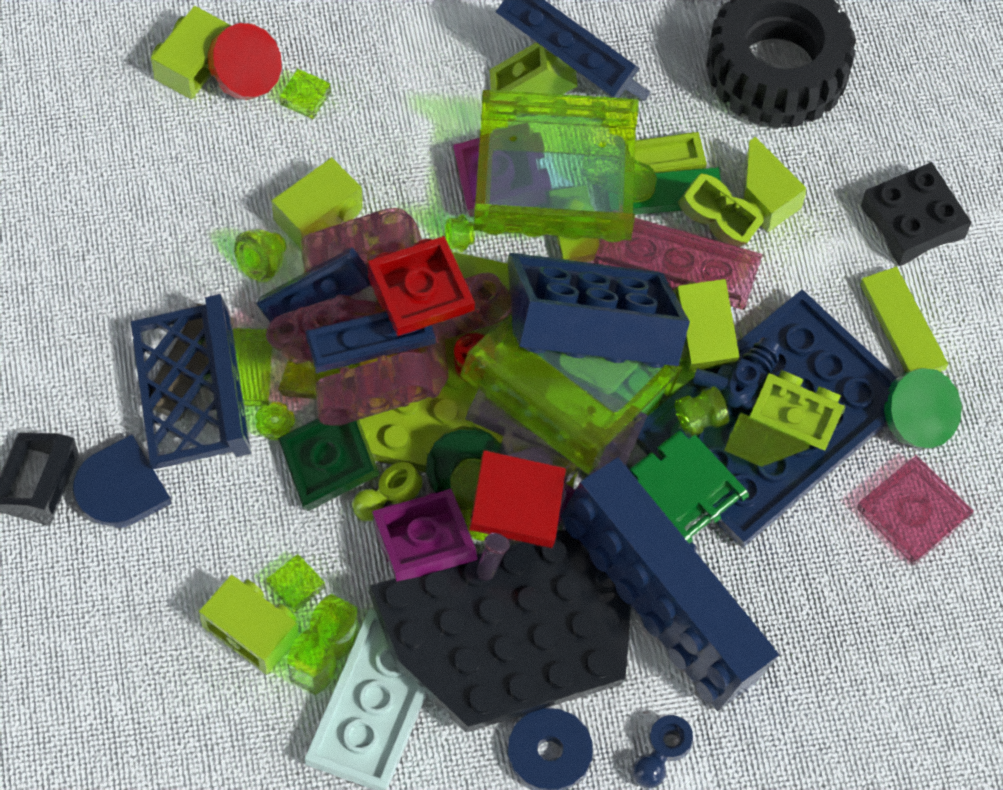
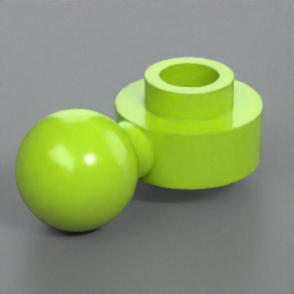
M398 462L391 465L381 475L377 490L364 489L355 495L352 501L354 514L362 521L371 522L374 521L372 511L385 508V503L388 501L392 504H399L413 500L422 487L421 475L408 462Z

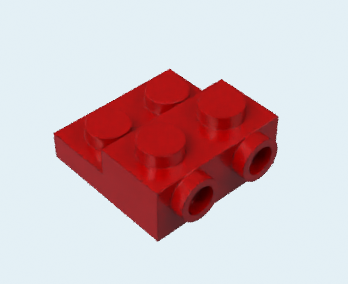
M445 236L433 240L423 239L416 242L412 247L396 252H383L368 261V279L382 311L386 310L397 336L475 311V301Z

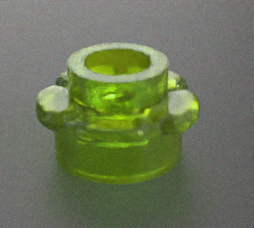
M459 214L457 218H448L446 220L444 233L450 249H458L460 253H463L475 241L473 222H468L463 214Z
M272 402L269 406L263 405L257 410L255 415L257 431L269 440H278L281 436L289 433L295 424L294 413L289 411L287 405L282 402ZM273 417H277L279 419L275 423L271 421Z

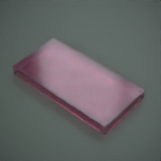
M613 212L595 254L594 264L663 272L672 290L676 289L679 285L726 279L730 306L745 310L763 254Z

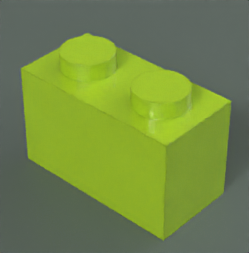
M194 5L186 16H181L176 21L173 32L165 42L158 43L151 54L154 80L192 100L212 76L208 68V51L212 40L223 29L232 25Z
M331 157L271 200L273 220L304 251L313 243L319 244L329 236L331 230L342 222L353 220L359 214L361 208H363L362 187Z
M726 279L677 286L674 294L690 321L680 362H686L687 372L696 371L697 369L720 368L723 364L735 365L739 359V351Z
M231 574L199 610L202 627L265 675H268L299 639L297 618L284 605L278 603L274 606L263 598V591L252 581L245 579L242 582Z

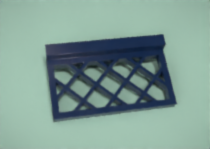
M503 0L496 10L498 15L613 98L618 100L625 89L643 101L651 93L633 80V77L640 69L638 66L547 1Z
M221 294L205 297L206 304L131 321L149 461L153 470L233 452L236 457L252 454L231 316ZM202 318L204 327L194 340L180 333L188 321ZM160 328L167 334L157 347L153 349L144 343L142 332ZM175 338L189 346L177 363L163 355ZM205 340H206V346H207V348H205L204 346H202V344L205 342ZM197 351L209 359L208 365L199 376L185 368ZM145 352L150 355V356L147 358V360H146ZM158 360L172 368L160 385L150 380L148 376L149 371ZM180 373L194 381L183 398L168 391ZM210 376L212 379V384L207 381ZM202 387L214 393V400L205 412L190 404ZM150 388H152L153 390H155V392H154L152 395H151ZM163 396L177 404L165 421L153 413V408ZM185 409L199 417V420L187 435L173 427ZM215 412L217 413L218 420L212 417ZM209 423L219 429L221 442L203 445L195 439L206 424ZM155 424H157L158 426H160V428L157 430V432H156ZM168 432L183 440L174 452L159 455L158 445Z

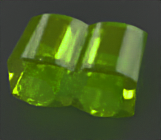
M333 594L326 596L319 602L312 613L310 628L295 639L289 650L287 665L290 682L314 695L322 692L330 684L337 669V660L344 657L351 650L358 636L359 623L356 606Z

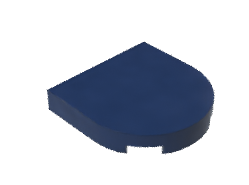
M132 434L91 455L82 463L75 475L73 491L77 506L81 513L93 523L123 528L135 524L172 504L170 496Z

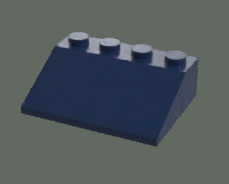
M509 252L508 273L512 327L520 347L533 353H545L547 350L563 352L565 355L573 358H584L586 355L599 356L613 363H623L625 360L640 361L654 368H662L664 365L679 366L690 321L663 272Z

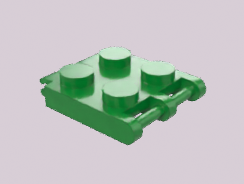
M680 430L657 447L658 454L663 458L662 461L651 452L629 469L689 544L693 542V535L710 522L712 524L718 522L721 519L720 514L737 500L743 502L749 497L745 487L696 435L688 439ZM731 492L733 493L727 499H725L727 495H729ZM702 515H704L703 518H701L698 522H696V523L694 524V522H695L698 518H700Z

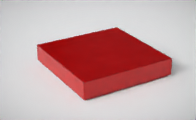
M484 450L480 462L469 530L552 548L556 539L566 468Z

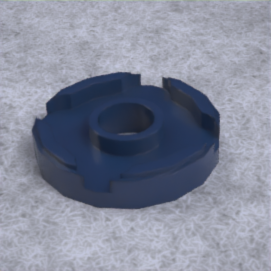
M542 708L528 713L515 724L508 740V762L510 767L516 774L517 779L525 787L532 790H567L585 778L592 763L593 742L587 727L575 715L562 709ZM545 742H554L561 747L562 755L556 760L548 761L539 755L538 748Z

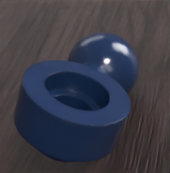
M667 715L658 719L652 726L650 744L653 751L651 754H645L637 758L632 767L633 779L639 786L647 789L658 787L666 777V761L681 760L690 752L693 745V731L690 724L682 717ZM667 735H675L679 738L680 742L676 746L671 747L667 746L663 740Z

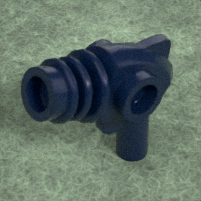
M763 337L734 366L723 364L718 374L697 369L693 384L724 392V400L729 407H743L747 410H752L768 374L773 373L772 369L775 363L779 361L781 348L772 339Z

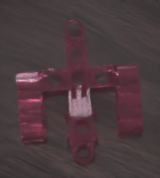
M399 208L383 209L306 235L301 240L303 270L305 273L351 247L355 249L368 267V261L374 259L377 255L387 251L396 252L412 247L416 242L423 239L415 220L406 211ZM489 272L465 278V282L475 301V311L433 324L432 327L436 337L435 344L400 352L388 358L382 355L377 357L378 361L353 369L344 367L340 369V373L320 379L315 385L319 421L331 426L347 424L402 406L406 407L410 403L421 401L427 397H437L449 378L444 340L508 319L512 315L510 290L495 274ZM337 295L335 298L307 307H300L295 311L274 318L267 328L266 337L267 341L290 362L297 364L310 361L313 363L305 331L385 312L386 310L382 311L377 301L352 299L351 296Z

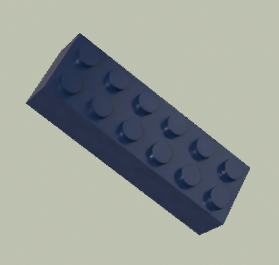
M619 457L579 483L561 515L566 530L573 538L579 539L588 550L596 568L600 571H605L613 581L620 598L634 607L642 617L646 630L652 636L658 637L663 643L674 665L684 670L695 683L699 696L705 702L711 703L717 712L754 686L780 654Z

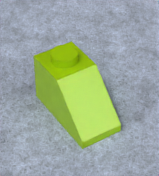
M537 42L489 69L491 101L496 104L551 102L578 86L577 71Z
M755 136L749 141L745 160L743 200L749 202L759 211L764 220L760 226L768 233L802 208L807 188Z

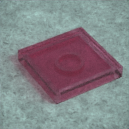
M917 455L863 498L856 508L913 566L968 521L974 513Z

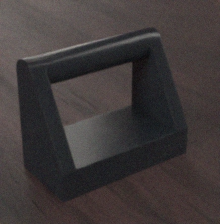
M17 433L0 473V512L51 526L79 457L75 439L59 433ZM28 449L49 454L33 497H8Z

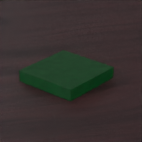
M350 402L278 438L302 507L307 511L380 475L355 407Z

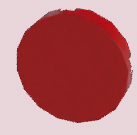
M237 23L223 29L212 40L208 51V68L212 77L215 76L220 84L218 86L224 93L236 99L251 100L268 93L277 84L282 71L281 53L276 41L266 30L255 24Z

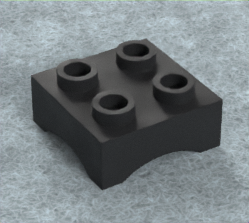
M932 162L865 190L861 207L867 217L876 224L883 234L898 266L911 262L916 257L935 247L966 238L971 225V220Z

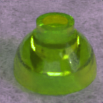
M251 229L240 233L234 241V255L240 269L248 277L258 282H268L277 275L282 267L284 252L287 249L284 238L279 233H271L262 229Z

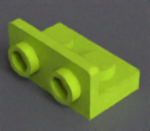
M783 370L780 371L778 377L769 373L749 418L826 451L841 414H843L846 408L838 403L841 395L818 386L816 393L800 387L804 379Z

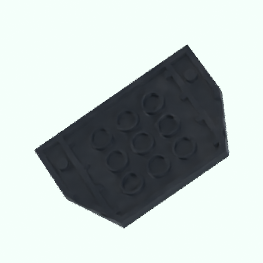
M566 529L556 533L555 543L552 548L519 542L478 554L475 561L424 576L396 581L394 578L370 585L368 593L396 667L406 677L411 676L428 692V698L439 708L448 711L451 719L466 733L542 708H548L622 685L626 679L631 604H627L620 598L613 581L605 571L603 572L596 568L588 550L579 539L573 538Z

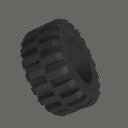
M730 0V2L724 3L718 11L717 19L713 23L707 55L708 77L710 84L714 88L717 87L715 94L724 104L729 101V109L735 114L741 116L743 113L749 116L748 121L758 125L760 121L770 123L769 127L781 128V125L789 123L790 127L803 125L805 119L813 122L823 117L824 111H831L837 105L839 97L843 96L847 87L856 51L854 49L856 42L855 32L850 28V19L844 11L838 12L840 5L835 0ZM782 39L803 48L813 61L799 68H776L756 58L749 47L762 40Z

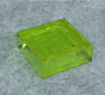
M299 554L295 555L266 578L267 585L293 613L325 589V582Z

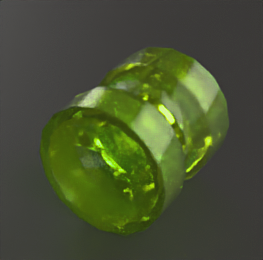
M715 386L702 390L697 397L693 398L688 395L675 400L677 418L684 433L689 438L701 434L705 427L712 426L717 428L729 422L726 403L721 392Z

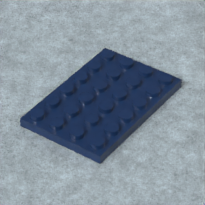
M803 289L739 340L737 346L739 359H743V355L749 353L753 345L759 342L761 338H770L781 348L779 361L775 363L772 369L773 375L778 377L780 371L783 370L804 379L800 387L816 393L818 386L841 395L838 403L846 408L843 414H841L826 451L749 418L752 410H747L743 407H729L724 400V392L693 384L694 378L630 430L629 437L647 455L652 452L660 461L663 458L658 454L657 447L679 430L688 439L696 435L749 493V497L743 502L737 500L720 514L721 519L716 522L742 549L887 425L884 413L885 401H888L890 393L888 390L891 383L897 377ZM720 368L706 369L705 371L718 374ZM731 492L729 495L725 497V499H727L733 493Z

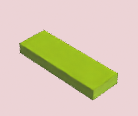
M896 266L862 278L860 287L904 371L907 372L919 368L934 369L939 372L945 371L948 362L898 267Z

